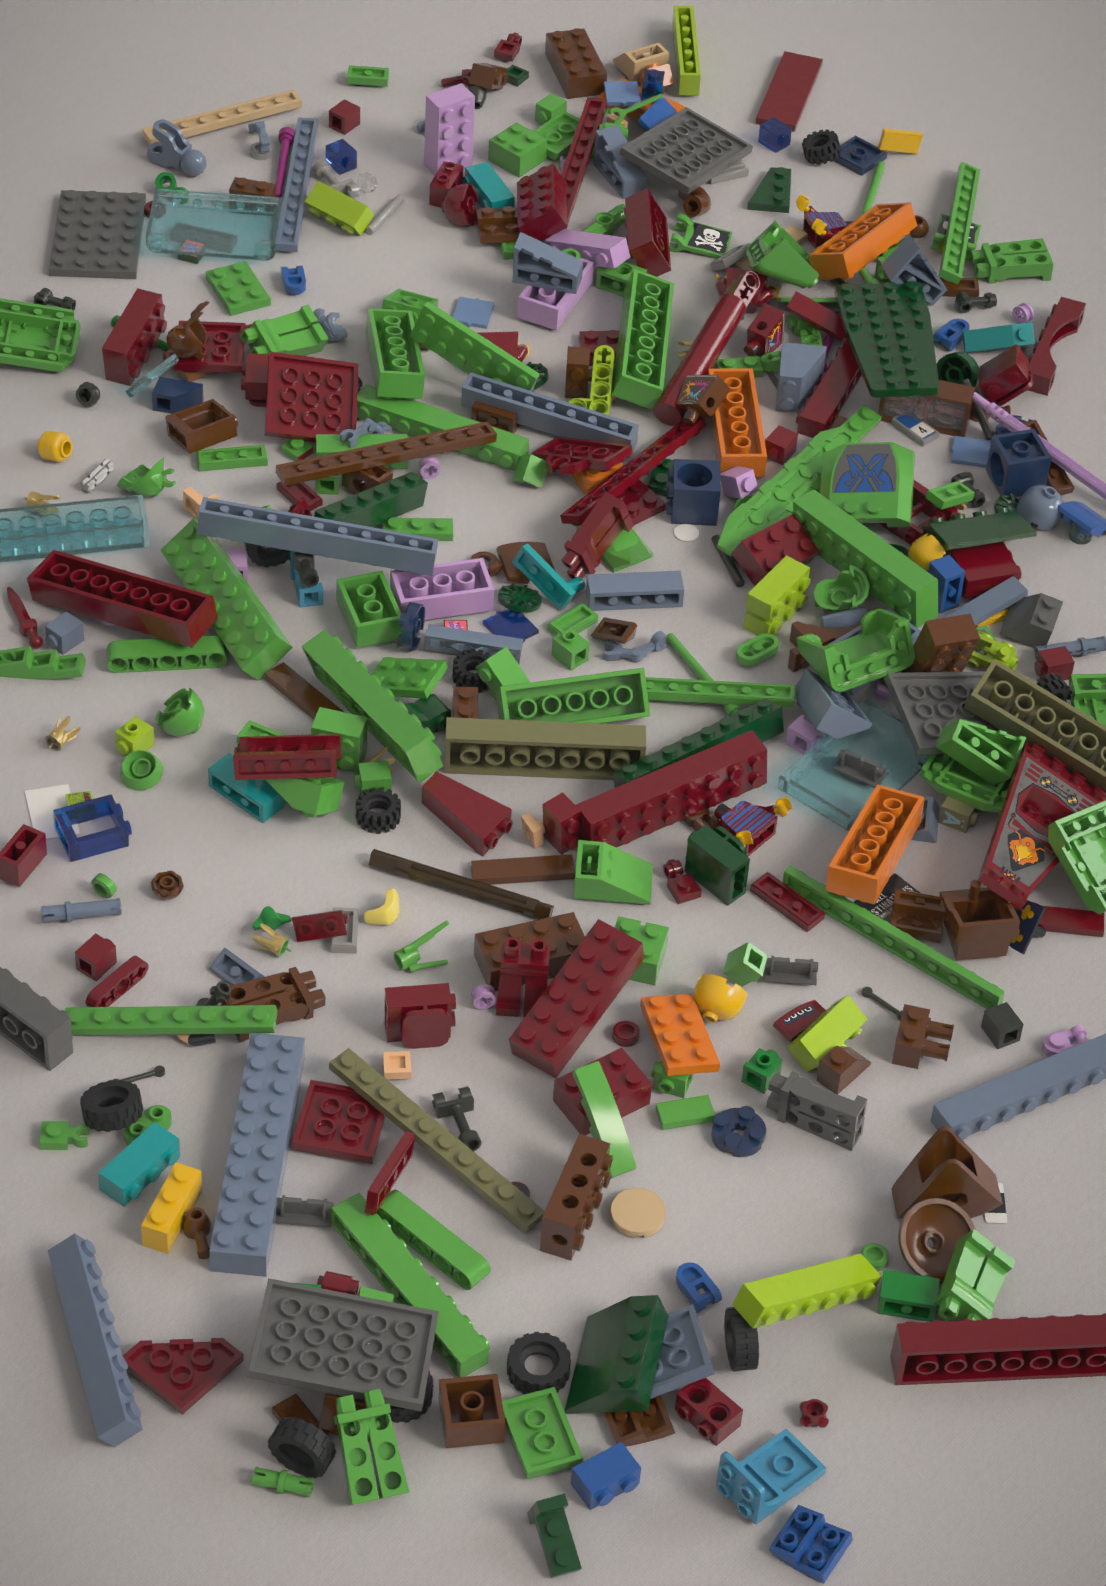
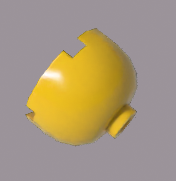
M927 533L912 543L908 551V558L924 570H929L930 562L942 558V555L946 554L939 541L933 535L928 536Z
M702 974L701 978L699 976L693 992L697 1007L703 1014L702 1017L712 1023H716L717 1020L726 1021L736 1017L748 996L746 991L736 983L734 987L727 985V979L721 976Z

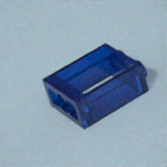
M112 794L53 810L54 828L70 862L129 846V835H132L131 826L128 820L124 821L122 807L120 803L115 802ZM111 816L115 828L78 838L72 828L74 824Z

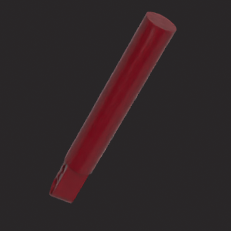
M748 271L733 279L705 321L653 408L655 417L663 424L676 426L681 422L685 413L677 406V400L687 375H708V369L714 367L746 313L748 304L760 286L759 277L755 272Z

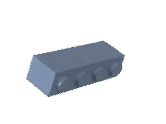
M681 570L587 574L586 597L588 607L592 611L683 607L684 585Z

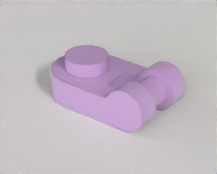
M1076 1025L1070 1030L1048 1034L1045 1037L1042 1049L1044 1054L1050 1057L1090 1039L1086 1038L1087 1032L1084 1026Z

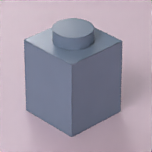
M67 611L45 625L46 643L50 648L57 649L63 655L84 641L83 622Z

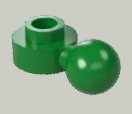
M162 172L157 175L155 185L159 193L163 195L172 194L173 200L176 203L182 204L188 201V190L183 187H177L173 174ZM164 183H170L168 187H163Z

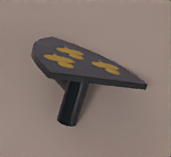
M1028 900L1021 910L1012 905L1019 917L1020 924L1017 938H1011L1009 946L1021 954H1025L1033 935L1042 938L1046 934V930L1038 926L1046 908Z

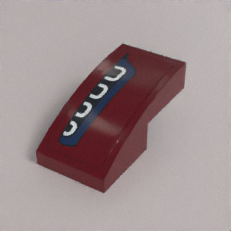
M816 1000L809 1001L784 1014L774 1022L773 1027L789 1042H793L826 1009Z

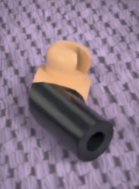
M177 1034L181 1041L193 1047L216 1043L215 1034Z

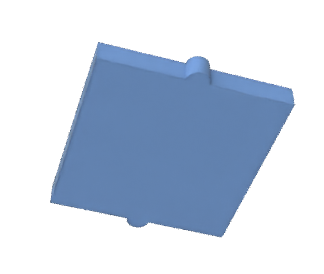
M604 81L607 106L625 107L641 101L637 81Z
M459 297L453 318L467 327L487 329L494 308V302L479 300V298Z
M954 436L953 446L950 450L952 452V463L986 467L991 440Z

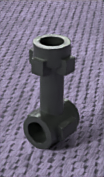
M48 288L41 289L34 296V304H49L71 309L73 312L76 308V300L67 296L63 299L53 297L52 291Z
M960 292L956 295L955 304L961 312L966 313L972 309V306L984 305L985 309L995 307L997 305L996 294L991 292L984 294L983 297H969L966 292Z
M970 472L956 474L951 478V483L960 481L975 492L973 500L969 501L974 507H980L985 503V494L972 486L974 478Z
M224 981L218 982L216 986L210 988V998H201L196 1006H217L218 1003H222L225 999L228 1000L231 996L230 985Z

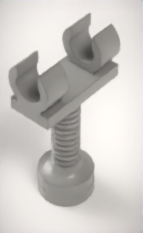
M325 159L318 160L314 164L313 171L319 178L325 177L331 184L330 187L343 194L348 193V196L351 198L359 196L356 191L360 189L352 178L339 182L331 173L332 168Z

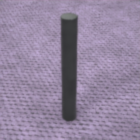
M969 379L961 381V385L972 387ZM973 402V411L987 440H991L994 432L983 409Z
M714 535L711 541L735 585L742 587L745 581L732 558L717 548L720 536Z

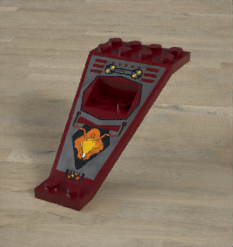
M1028 741L1021 750L978 878L980 883L1020 910L1027 902L1030 894L1060 863L1048 841V826L1056 820L1106 801L1105 789L1097 784L1092 786L1086 782L1087 778L1082 773L1076 770L1074 772L1070 771L1065 767L1066 763L1056 756L1051 758L1045 754L1046 750L1035 742L1031 744Z

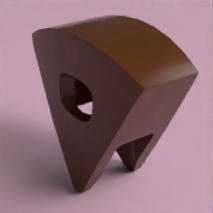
M947 1126L940 1127L933 1134L891 1188L897 1218L903 1219L906 1212L913 1205L930 1198H941L954 1202L970 1218L985 1214L1003 1204L995 1173Z

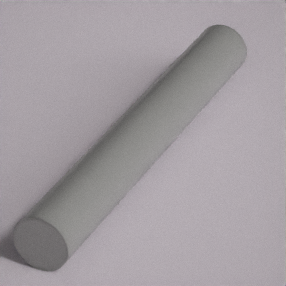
M398 194L365 229L366 233L372 235L404 201V197Z

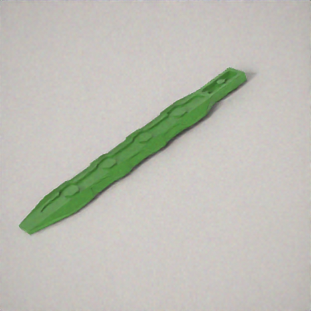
M863 405L840 427L819 432L802 452L784 464L783 469L771 480H767L759 487L755 495L746 503H742L728 516L717 548L731 557L733 556L732 552L742 540L792 515L794 500L812 490L820 492L823 453L845 443H859L880 423L882 417Z

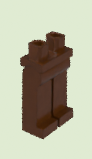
M293 967L289 968L288 972L231 985V996L228 1000L225 999L221 1006L276 1005L278 1011L277 1025L289 1020L298 1021L304 1017L306 1020L313 1018L314 1009L325 1006L326 997L322 989L309 992L308 989L316 987V979L312 970L299 973L298 969ZM235 1034L239 1043L249 1039V1034Z

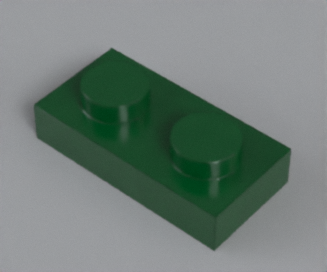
M665 458L661 464L656 466L647 485L656 495L666 497V487L671 483L668 482V468H673V460Z

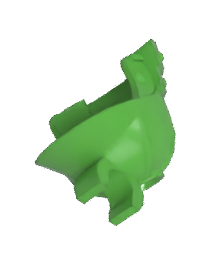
M163 457L151 469L143 464L139 465L138 468L123 476L119 480L117 487L128 492H135L144 497H157L164 487L168 488L176 484V481H168L167 474L174 473V469L169 468L164 471Z
M849 565V570H843L838 577L818 582L813 593L815 607L821 606L824 612L829 610L832 612H843L857 608L864 603L868 596L870 585L866 574L860 568Z

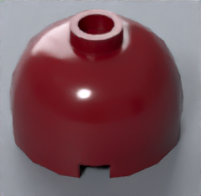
M460 184L448 190L442 201L441 208L451 223L461 227H469L476 224V210H479L475 209V202H479L476 189L472 184Z

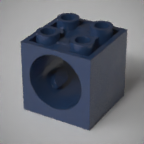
M1035 429L993 435L986 471L1000 495L1012 493L1014 496L1019 497L1032 486L1046 485L1051 456Z
M673 459V468H668V482L671 483L666 487V499H670V501H667L666 514L671 515V524L717 526L721 493L720 462L714 460Z

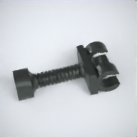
M468 1086L458 1088L460 1092L458 1099L447 1102L443 1092L432 1094L434 1098L432 1104L438 1119L453 1115L460 1132L458 1139L473 1152L476 1151L482 1142L478 1132L470 1130L464 1112L474 1110V1098Z

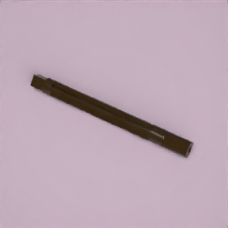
M373 849L371 852L369 866L528 916L542 919L552 917L554 906L540 902V900L377 849Z

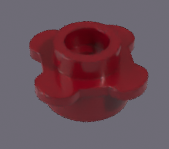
M810 1399L800 1404L799 1409L802 1411L800 1424L802 1426L818 1425L820 1428H824L828 1425L829 1420L826 1418L828 1406L826 1403L818 1399Z

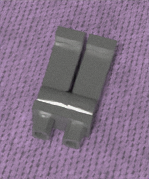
M793 1071L788 1078L777 1073L774 1074L769 1083L768 1090L772 1092L768 1097L766 1107L778 1112L777 1121L785 1123L788 1120L789 1123L850 1151L853 1150L863 1133L867 1098L857 1095L855 1100L848 1099L814 1086L808 1079L799 1078V1074Z

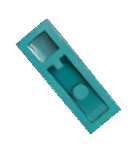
M1033 322L962 331L964 353L1006 349L1015 344L1019 347L1035 344Z

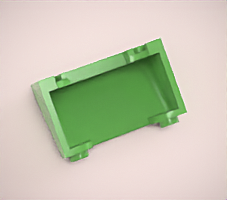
M776 220L745 251L751 267L759 274L801 288H811L817 283L820 276L811 267L809 254Z
M878 608L869 611L862 617V634L826 646H822L821 639L817 635L805 634L796 638L800 654L828 687L835 691L843 692L885 677L887 673H896L912 665L915 659L909 619Z

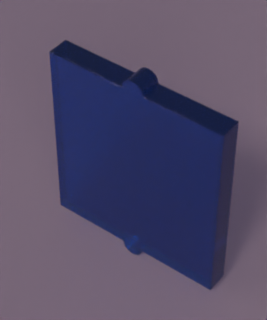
M510 609L496 612V615L483 620V625L492 634L523 639V642L539 633V629L521 612Z

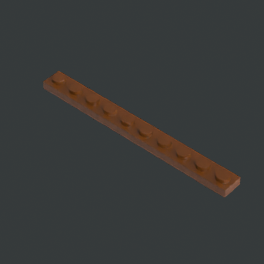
M487 421L276 465L275 473L284 486L294 485L296 483L497 442V433Z

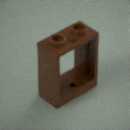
M214 399L165 416L168 436L189 454L237 436L236 427L238 426L236 416Z

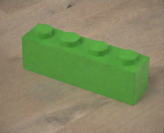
M316 434V457L408 438V435L364 434L358 437V444L350 448L348 447V439L344 442L340 441V434ZM408 460L382 466L387 469H408Z

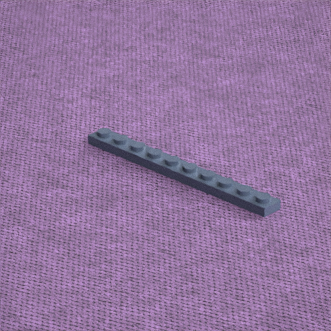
M300 117L297 119L276 241V251L298 252L305 209L304 201L307 197L318 131V119Z

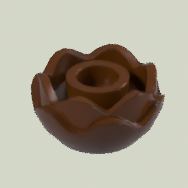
M915 215L917 226L910 231V235L912 238H923L929 232V225L923 217Z
M174 871L159 872L151 881L154 894L164 900L176 898L184 887L181 876Z

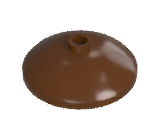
M930 1198L918 1202L906 1212L899 1227L898 1241L903 1259L917 1275L940 1279L939 1282L942 1283L944 1282L957 1240L975 1229V1226L969 1215L954 1202L941 1198ZM928 1239L933 1242L932 1248L927 1243Z

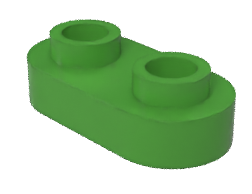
M760 634L738 646L736 660L739 664L747 667L757 665L778 652L779 640L772 634Z
M163 1105L149 1107L142 1113V1117L136 1123L131 1124L127 1128L125 1127V1143L127 1145L132 1143L154 1122L168 1130L172 1124L171 1111Z

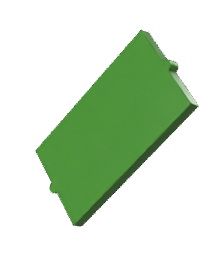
M776 297V302H790L792 297ZM808 297L815 302H836L835 297Z

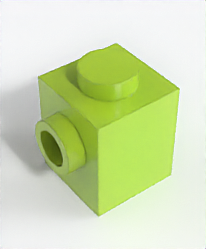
M134 716L115 731V747L122 755L127 756L137 750L147 751L154 746V727L137 716Z

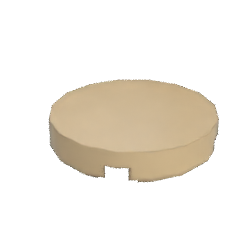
M626 1189L617 1194L612 1201L611 1221L620 1233L628 1237L636 1238V1236L644 1235V1238L650 1237L657 1233L664 1225L666 1208L663 1200L656 1193L648 1189Z

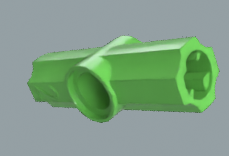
M621 203L609 212L598 213L595 217V222L581 232L613 236V231L627 220L624 213L626 205Z

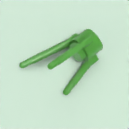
M444 921L411 944L393 952L394 960L399 969L403 971L408 968L410 973H413L420 969L447 965L448 960L417 964V961L420 960L417 948L448 926L449 921Z

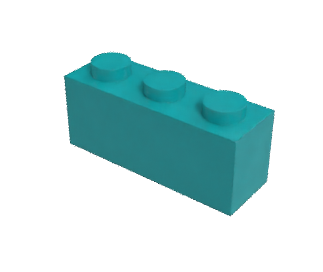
M488 162L465 167L463 184H472L474 186L481 208L502 209L506 206L514 207L515 196Z
M228 753L208 768L209 786L260 822H266L284 808V798L265 779L235 780L232 754Z
M154 1122L98 1172L99 1190L122 1206H126L131 1200L137 1199L147 1185L155 1182L169 1165L172 1166L177 1162L180 1157L179 1138Z

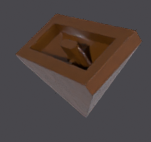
M603 617L591 636L594 639L625 644L634 639L637 624L635 622Z

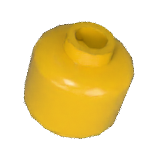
M46 431L37 442V449L41 458L47 461L63 462L72 452V442L68 435L62 432Z

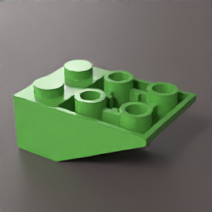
M578 840L574 898L650 905L653 864L605 842Z

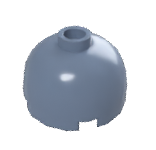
M1035 485L1028 488L1021 496L1017 505V511L1029 524L1033 522L1038 525V529L1050 530L1055 528L1061 520L1062 513L1058 511V505L1064 503L1062 496L1053 487Z

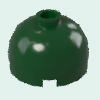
M949 353L937 362L938 380L961 384V381L969 379L972 387H976L979 382V366L975 359L967 353Z

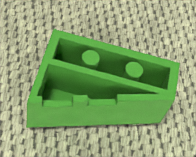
M959 719L943 727L936 748L992 785H997L1011 778L1026 737L1012 736L1002 730L994 731L987 729V726Z

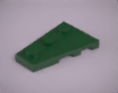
M770 167L749 200L747 210L789 213L791 169Z

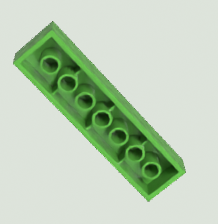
M634 269L624 288L612 395L653 410L664 387L674 283Z
M812 490L793 501V514H795L820 550L817 555L823 558L829 565H832L840 572L849 570V565L860 568L866 574L870 585L868 593L901 617L909 619V622L916 628L925 624V621L932 620L938 616L937 578L816 490Z
M193 518L160 551L186 588L214 597L218 619L212 624V627L240 668L259 681L293 647L216 537L197 534L198 520Z
M323 630L301 646L315 677L351 714L368 717L367 730L384 747H388L387 751L419 783L443 767L439 757L442 753L438 746L433 743L435 737L428 727L423 728L415 714L410 715L401 700L396 701L391 690L388 687L383 688L378 677L375 674L370 675L365 664L362 661L357 662L352 651L349 648L344 649L343 644L336 635L331 636L326 630Z

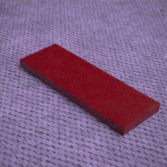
M784 51L757 114L756 124L795 132L822 67L823 59Z

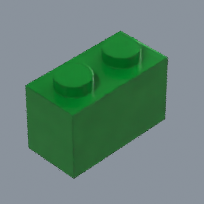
M883 1270L877 1314L933 1322L937 1308L935 1299L938 1296L940 1279L927 1275Z

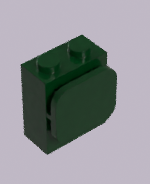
M705 825L698 831H693L687 839L684 872L687 874L691 873L695 881L728 906L746 893L750 858L746 856V848L739 839L721 826L711 829Z

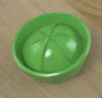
M137 750L128 754L123 760L120 769L122 783L133 790L149 789L157 784L163 775L161 761L146 750Z

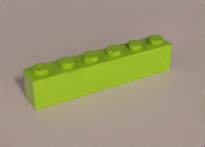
M674 5L672 30L678 93L684 96H699L701 73L694 6Z
M860 1253L744 1283L732 1305L752 1328L764 1325L770 1326L775 1322L788 1321L801 1315H810L823 1309L829 1310L834 1306L847 1305L853 1301L868 1299L875 1294L876 1286L882 1276Z

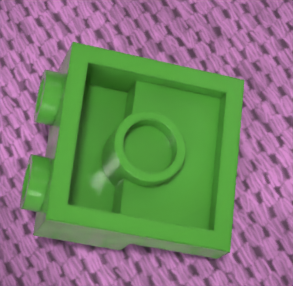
M398 288L383 299L382 309L412 311L415 324L424 304L429 301L438 307L439 299Z

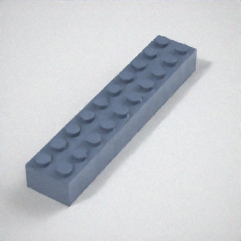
M251 1033L209 1251L210 1271L267 1277L276 1225L277 1198L281 1197L305 1060V1038Z

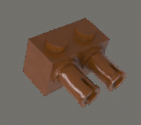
M904 1004L892 1064L918 1069L920 1058H923V1056L947 1061L950 1044L928 1041L927 1036L951 1042L954 1025L931 1021V1018H929L930 1009Z

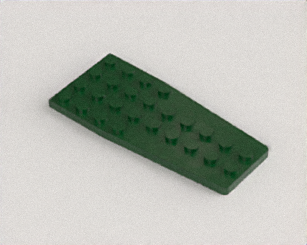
M908 281L898 285L894 282L835 285L834 294L842 326L871 397L938 395L939 380L931 316L921 282Z

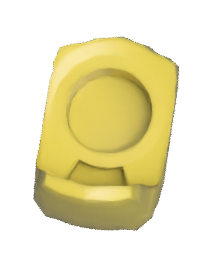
M396 889L386 890V901L383 906L364 913V920L367 924L390 925L397 919L399 897Z

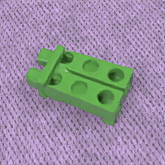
M1043 238L991 245L982 243L981 250H971L970 262L971 265H975L976 278H987L989 284L995 283V280L1005 281L1008 278L1041 276L1042 281H1051L1054 263Z
M309 304L302 306L299 311L262 321L260 319L255 320L250 328L243 330L240 336L244 344L253 343L254 347L251 350V354L277 352L304 356L321 352L329 340L320 323H317L318 320Z
M975 1229L957 1240L941 1292L935 1299V1303L940 1306L938 1315L946 1321H952L955 1318L958 1321L964 1319H991L996 1297L1007 1272L1013 1269L1016 1262L997 1246L992 1249L993 1243Z
M380 1389L363 1392L366 1409L356 1411L353 1395L336 1398L337 1415L333 1416L335 1425H337L349 1506L409 1493L389 1414L391 1413L390 1404H385Z

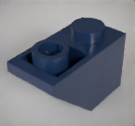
M160 376L152 392L153 411L172 414L204 402L203 384Z

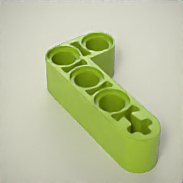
M602 345L595 349L590 399L574 398L568 403L610 416L615 369L614 350L610 346Z

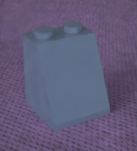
M782 342L775 410L798 413L805 404L806 399L812 396L814 386L820 384V378L824 371L827 346Z

